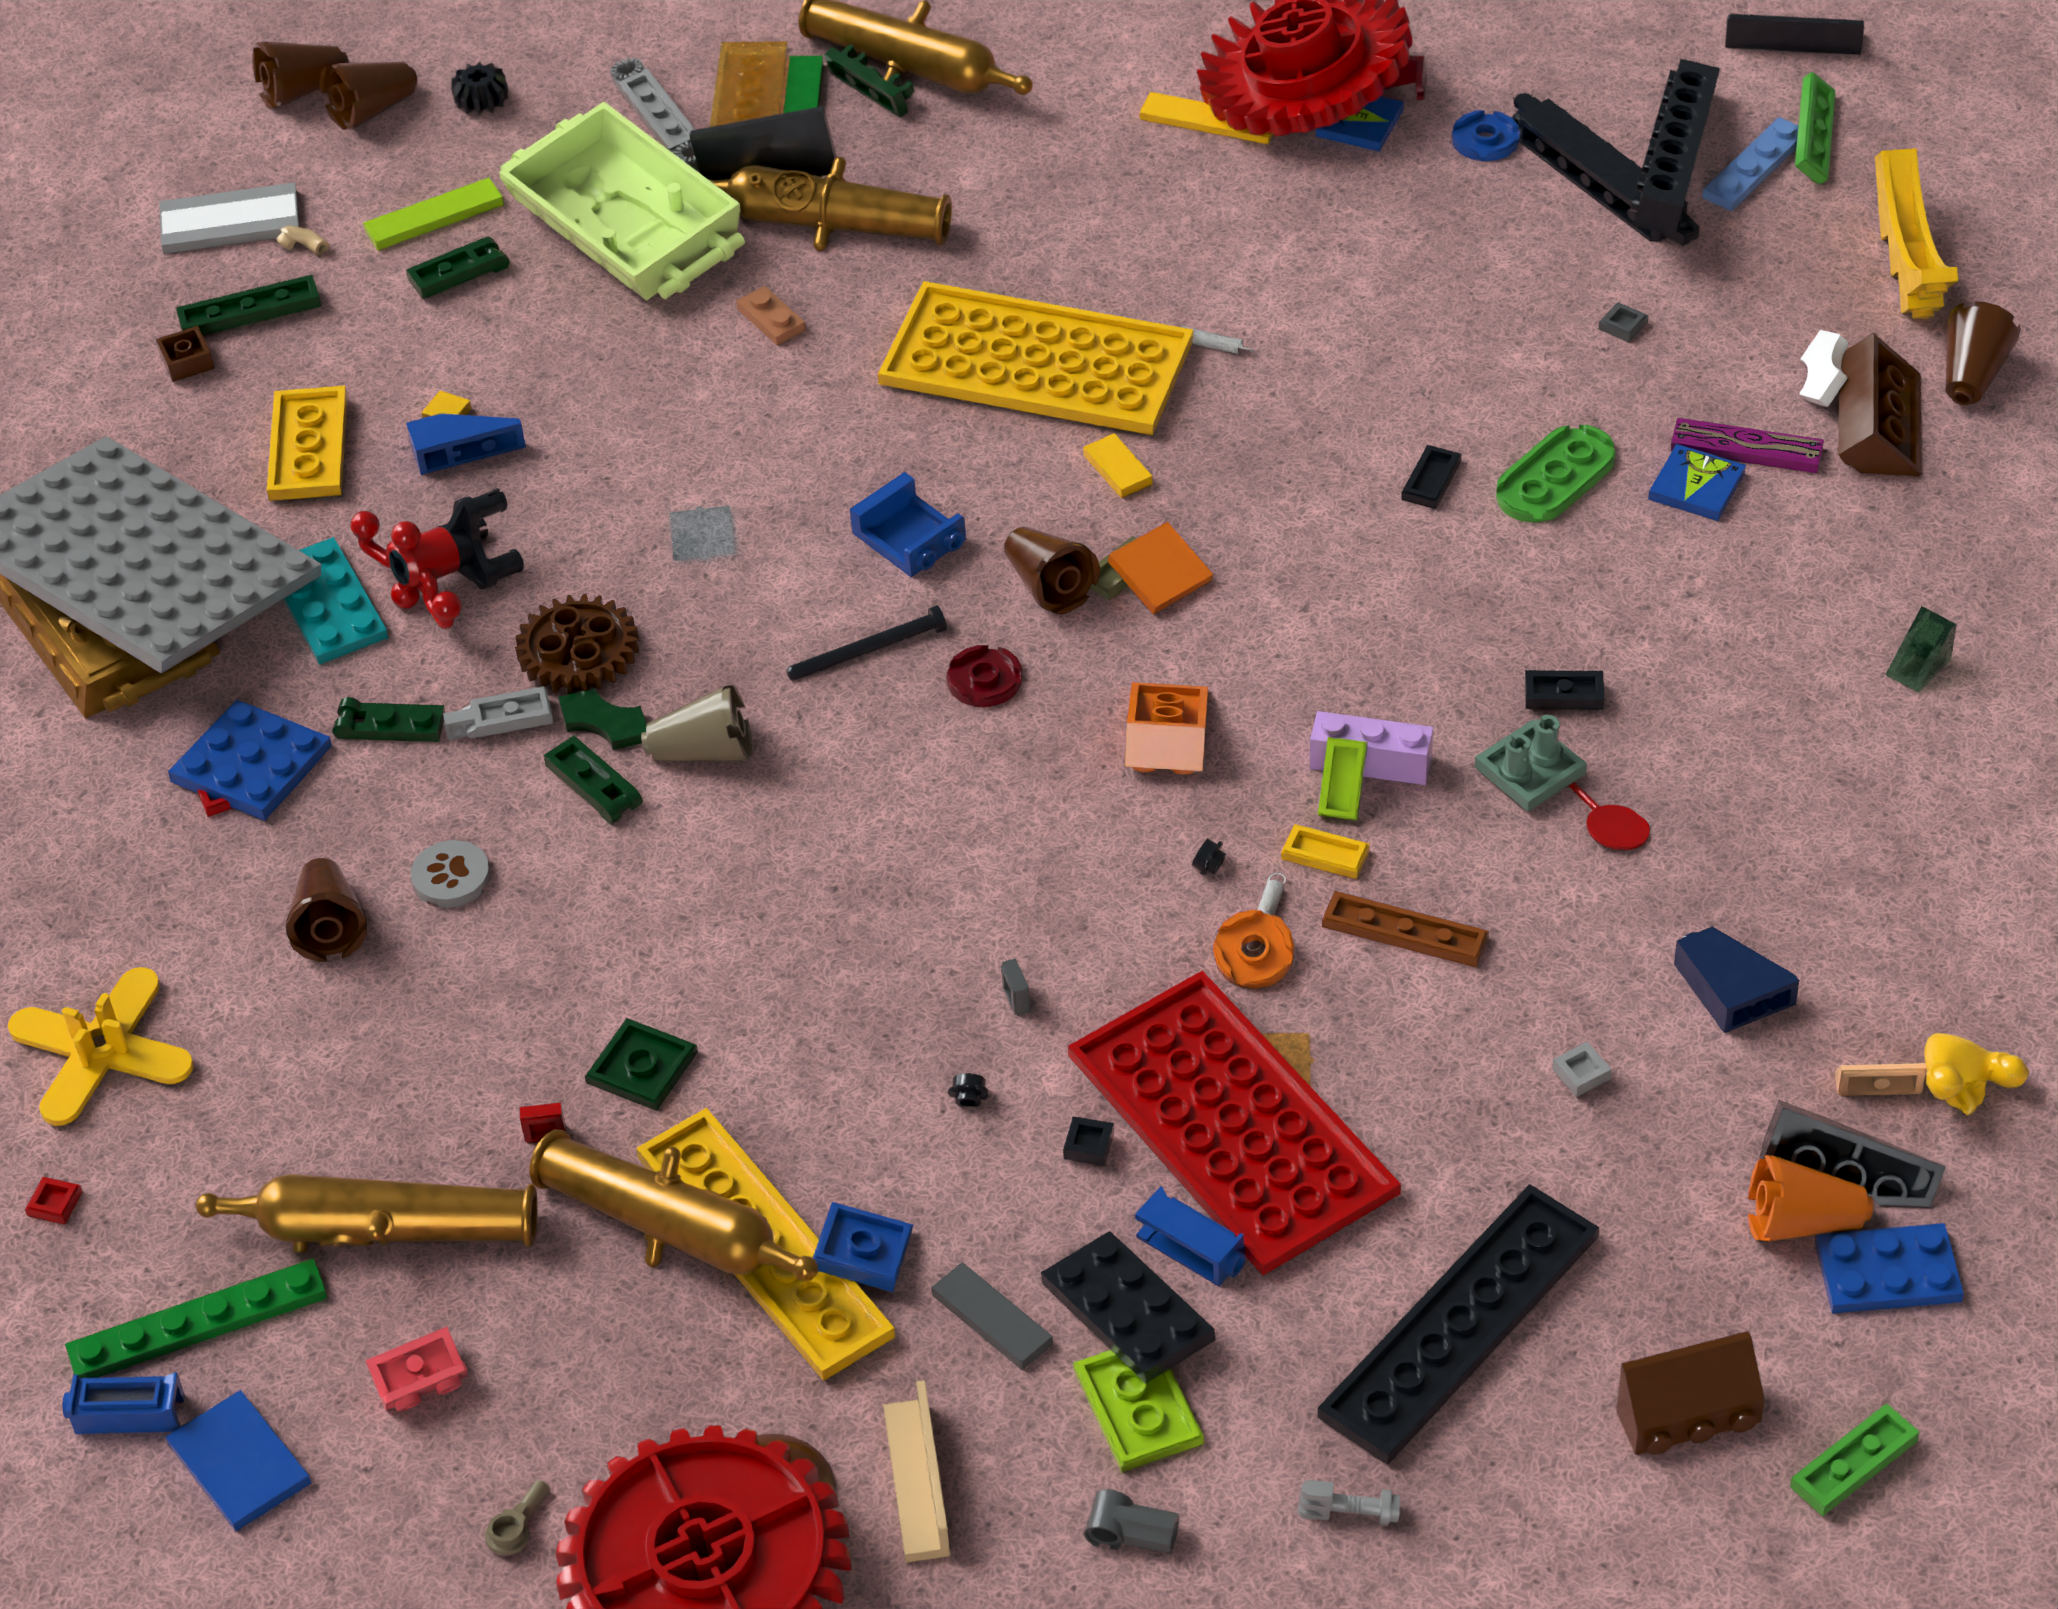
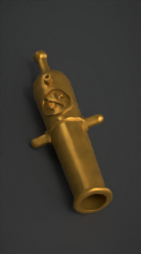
M805 0L799 12L798 25L803 37L810 39L817 36L845 48L853 45L856 52H864L866 56L886 63L888 70L883 78L886 81L895 73L904 74L907 71L961 93L976 94L986 89L989 84H1000L1012 88L1020 95L1030 93L1033 88L1030 77L1026 75L1016 76L996 67L994 55L982 43L927 27L924 22L929 14L931 5L926 0L919 2L913 17H908L907 21L837 0Z
M841 156L834 158L830 174L826 175V177L809 175L801 171H786L756 165L743 167L735 172L730 180H709L740 203L739 216L745 219L814 227L816 233L813 247L817 251L825 250L829 234L833 233L834 229L931 239L941 246L946 242L952 221V199L948 194L937 198L847 182L843 178L846 160Z
M553 1130L547 1133L538 1142L533 1151L529 1164V1175L532 1184L538 1189H549L551 1187L644 1232V1238L648 1241L645 1263L649 1267H657L660 1264L664 1244H668L726 1273L746 1275L757 1271L764 1264L775 1265L790 1271L800 1281H811L818 1273V1264L815 1259L810 1256L799 1257L783 1250L774 1243L773 1231L766 1217L754 1208L727 1199L714 1191L703 1190L684 1183L681 1180V1176L677 1174L681 1155L676 1147H669L665 1150L661 1171L658 1172L572 1141L570 1135L564 1130Z
M287 1174L275 1177L267 1182L259 1193L253 1196L228 1198L205 1193L196 1200V1210L198 1214L205 1218H211L217 1214L242 1215L257 1219L259 1227L271 1238L293 1242V1251L298 1253L308 1250L307 1242H319V1246H342L344 1244L370 1246L374 1242H380L381 1245L386 1246L389 1242L523 1241L524 1245L529 1248L534 1244L536 1237L538 1197L536 1187L533 1184H529L525 1190Z

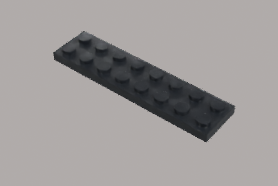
M1529 1184L1318 1407V1418L1388 1465L1599 1238V1227Z

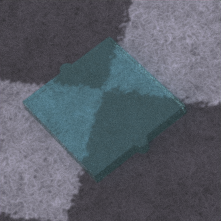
M730 506L705 509L697 507L696 510L669 513L674 561L696 558L707 560L708 557L735 554Z

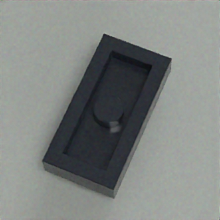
M1525 670L1526 709L1604 710L1603 671Z

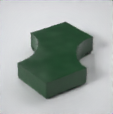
M595 688L558 697L567 732L588 731L598 734L608 741L612 750L642 743L641 734L646 732V722L641 706L619 707L603 700Z

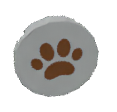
M460 840L438 842L424 849L415 858L411 867L413 890L420 900L426 903L428 901L436 903L437 907L442 908L463 906L477 899L491 878L488 858L481 848L470 842Z

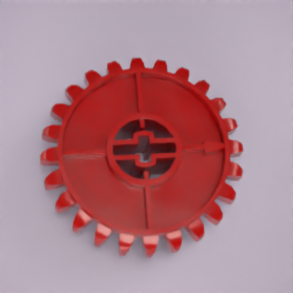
M1274 0L1275 5L1266 11L1253 1L1249 3L1255 27L1251 29L1236 18L1229 17L1228 22L1236 43L1213 33L1211 38L1218 56L1202 51L1200 55L1206 70L1197 69L1196 73L1201 84L1199 89L1204 102L1210 106L1212 114L1219 121L1226 120L1230 128L1234 130H1245L1248 128L1252 135L1274 133L1275 136H1285L1289 133H1306L1338 123L1339 120L1363 110V107L1369 102L1379 99L1384 94L1383 89L1395 83L1400 77L1398 69H1402L1408 63L1410 58L1409 48L1412 46L1413 35L1404 6L1400 8L1397 0H1386L1385 2L1384 0Z
M709 1425L704 1430L703 1436L690 1437L689 1432L685 1428L672 1430L670 1442L659 1446L654 1440L645 1439L637 1443L639 1455L630 1461L624 1457L615 1456L607 1463L610 1477L605 1482L599 1479L590 1480L582 1488L584 1501L588 1507L578 1506L569 1510L564 1523L567 1534L571 1536H567L559 1541L556 1548L558 1566L565 1567L557 1575L556 1580L559 1598L564 1600L572 1597L566 1609H823L819 1601L814 1598V1595L839 1604H843L845 1599L840 1578L827 1568L845 1571L852 1570L850 1552L846 1545L837 1540L850 1537L847 1519L843 1513L833 1510V1508L839 1506L837 1493L829 1483L817 1482L819 1480L817 1467L808 1458L797 1459L789 1463L792 1460L790 1447L781 1440L770 1442L764 1448L759 1445L757 1431L744 1429L738 1432L735 1438L724 1437L721 1425Z

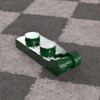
M484 237L408 268L406 273L408 281L421 298L425 299L490 271L494 273L508 268L510 260L503 251L499 250V246L493 238Z
M345 697L339 702L337 713L340 717L335 720L332 733L338 739L439 742L444 723L443 714L446 712L444 705L361 703L355 698ZM355 719L364 720V722H355Z
M574 735L543 755L545 766L593 806L610 825L621 818L622 812L628 808L634 810L643 803L640 793L632 784ZM613 793L618 795L614 800L609 798Z

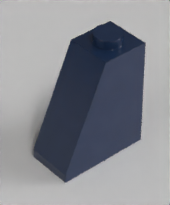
M1713 926L1699 932H1691L1676 941L1675 967L1723 1033L1796 1005L1799 979L1795 974Z

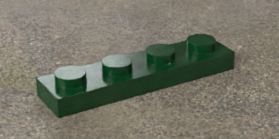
M311 274L175 308L181 330L198 326L203 336L322 306L313 275Z

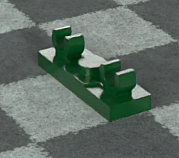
M853 45L844 48L842 53L831 47L824 54L832 76L898 117L908 113L905 100L910 98L915 92L911 81H907L905 85L901 86L903 82L898 73L893 74L886 81L877 69L872 66L867 67L869 61L866 53L862 52L856 57L857 53Z

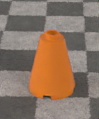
M1764 1155L1765 1159H1759L1756 1162L1748 1191V1200H1756L1757 1216L1748 1213L1750 1232L1755 1240L1769 1242L1858 1230L1863 1227L1865 1221H1870L1872 1217L1873 1199L1867 1195V1191L1863 1186L1774 1155Z

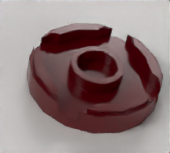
M988 645L966 648L952 658L946 674L947 686L951 694L960 702L974 707H992L1005 703L1016 695L1022 685V666L1018 658L1002 647H998V650L989 649Z

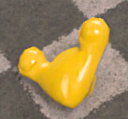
M1934 1033L1928 1037L1924 1048L1927 1068L1926 1085L1935 1098L1946 1100L1948 1105L1962 1111L1966 1116L1973 1114L1977 1106L1982 1104L1987 1081H1992L2006 1088H2017L2026 1081L2030 1072L2020 1057L2006 1052L1988 1051L1973 1041L1957 1035Z

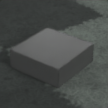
M1617 302L1599 321L1598 329L1629 343L1648 323V315Z
M1016 958L1002 962V986L1014 1015L1017 1014L1018 1016L1031 1012L1029 987Z

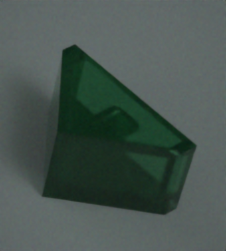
M1921 606L1885 675L1920 692L1951 660L1957 624Z

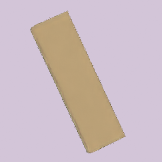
M925 1380L916 1381L918 1400L883 1405L906 1563L950 1556L948 1530Z

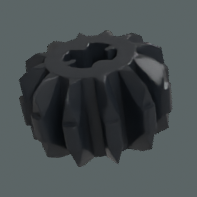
M479 61L474 66L466 64V69L456 70V76L451 79L454 102L458 109L464 108L466 114L476 110L480 116L483 110L486 109L493 113L494 106L503 107L504 100L508 98L509 90L506 77L502 69L495 68L493 63L482 65Z

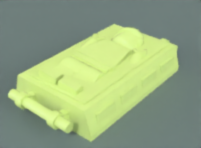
M602 102L584 115L579 113L570 120H562L556 124L554 131L527 149H519L511 155L509 161L500 166L501 180L519 203L540 217L546 224L576 245L577 248L603 266L609 273L646 301L657 293L663 299H667L676 292L682 293L690 287L691 281L718 262L729 260L734 256V251L745 244L743 236L737 232L740 203L605 102Z

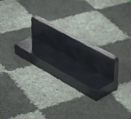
M1729 14L1726 24L1725 48L1861 55L1864 21Z

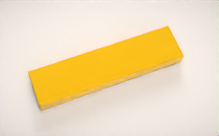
M1155 92L1149 93L1139 112L1140 120L1269 144L1274 134L1252 135L1248 128L1245 130H1234L1229 127L1226 120L1219 121L1212 114L1210 106L1205 102Z

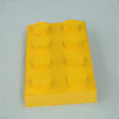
M346 386L274 391L267 478L269 501L342 495L348 400Z

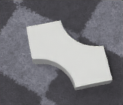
M1820 330L1800 360L1808 368L1805 385L1799 394L1805 400L1828 407L1848 379L1841 370L1842 357L1849 345L1845 338L1839 334Z

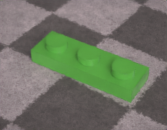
M1886 1403L1791 1477L1790 1488L1823 1517L1917 1443L1920 1432Z

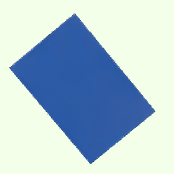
M241 1390L165 1437L169 1447L235 1532L311 1484L307 1472Z

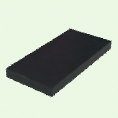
M824 106L691 130L689 135L699 172L708 180H730L732 175L743 167L756 165L786 171H801L809 175L821 177L830 174L833 160L837 157Z

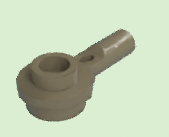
M536 1480L514 1509H504L502 1513L490 1520L485 1532L486 1545L490 1551L498 1555L507 1556L514 1555L527 1546L530 1540V1530L527 1522L550 1492V1488L545 1482Z

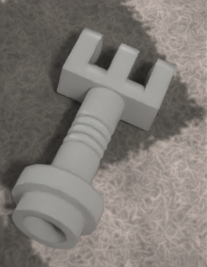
M1307 1480L1302 1484L1297 1511L1299 1516L1304 1519L1329 1520L1330 1511L1379 1516V1525L1388 1526L1389 1522H1398L1400 1495H1392L1391 1490L1382 1489L1380 1498L1356 1497L1354 1495L1347 1496L1345 1494L1333 1493L1334 1482Z

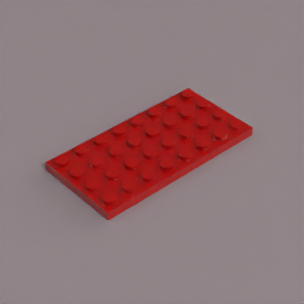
M1203 970L1068 1045L1069 1058L1208 1215L1218 1224L1234 1232L1236 1237L1240 1233L1244 1235V1254L1262 1276L1401 1194V1183Z

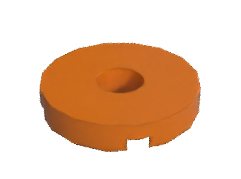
M1252 909L1236 913L1223 922L1214 940L1213 953L1217 969L1226 980L1240 987L1256 989L1271 986L1284 978L1293 964L1295 947L1291 930L1281 918L1263 913L1261 910ZM1258 941L1265 946V950L1260 956L1249 957L1243 953L1244 946L1249 942Z

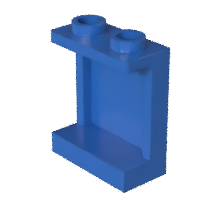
M906 472L850 508L852 533L910 577H913L922 570L930 569L936 560L949 551L958 550L966 540L964 517L957 513L948 519L916 495L915 479Z

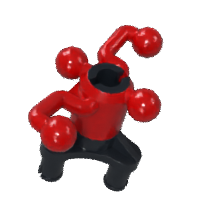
M499 488L475 498L467 496L456 500L449 522L420 533L416 524L409 521L399 522L393 527L391 532L392 541L389 542L386 549L373 540V537L377 535L380 528L379 520L374 513L359 511L353 516L350 523L351 531L358 538V544L362 551L383 566L391 568L395 578L398 580L393 585L390 594L393 603L402 609L412 608L418 603L421 591L426 608L437 625L442 629H449L453 625L454 618L460 614L462 603L459 596L453 592L443 591L438 594L437 579L458 571L473 581L480 589L484 590L496 585L499 579L524 570L522 556L517 550L512 549L510 552L488 559L480 539L488 536V529L481 531L479 529L487 526L483 518L507 510L506 497L503 492H500Z

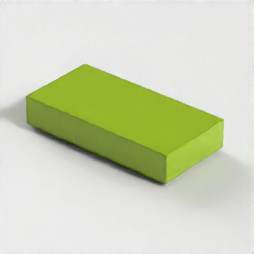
M1328 737L1318 816L1358 821L1368 742Z

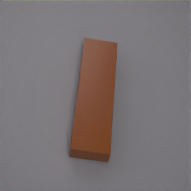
M1334 891L1322 918V927L1476 968L1489 938L1488 930Z

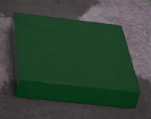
M626 1018L585 1075V1080L589 1085L657 1111L698 1053V1047L694 1043Z

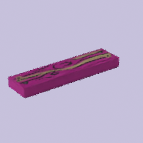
M1677 417L1670 451H1673L1676 444L1728 460L1818 473L1824 440Z

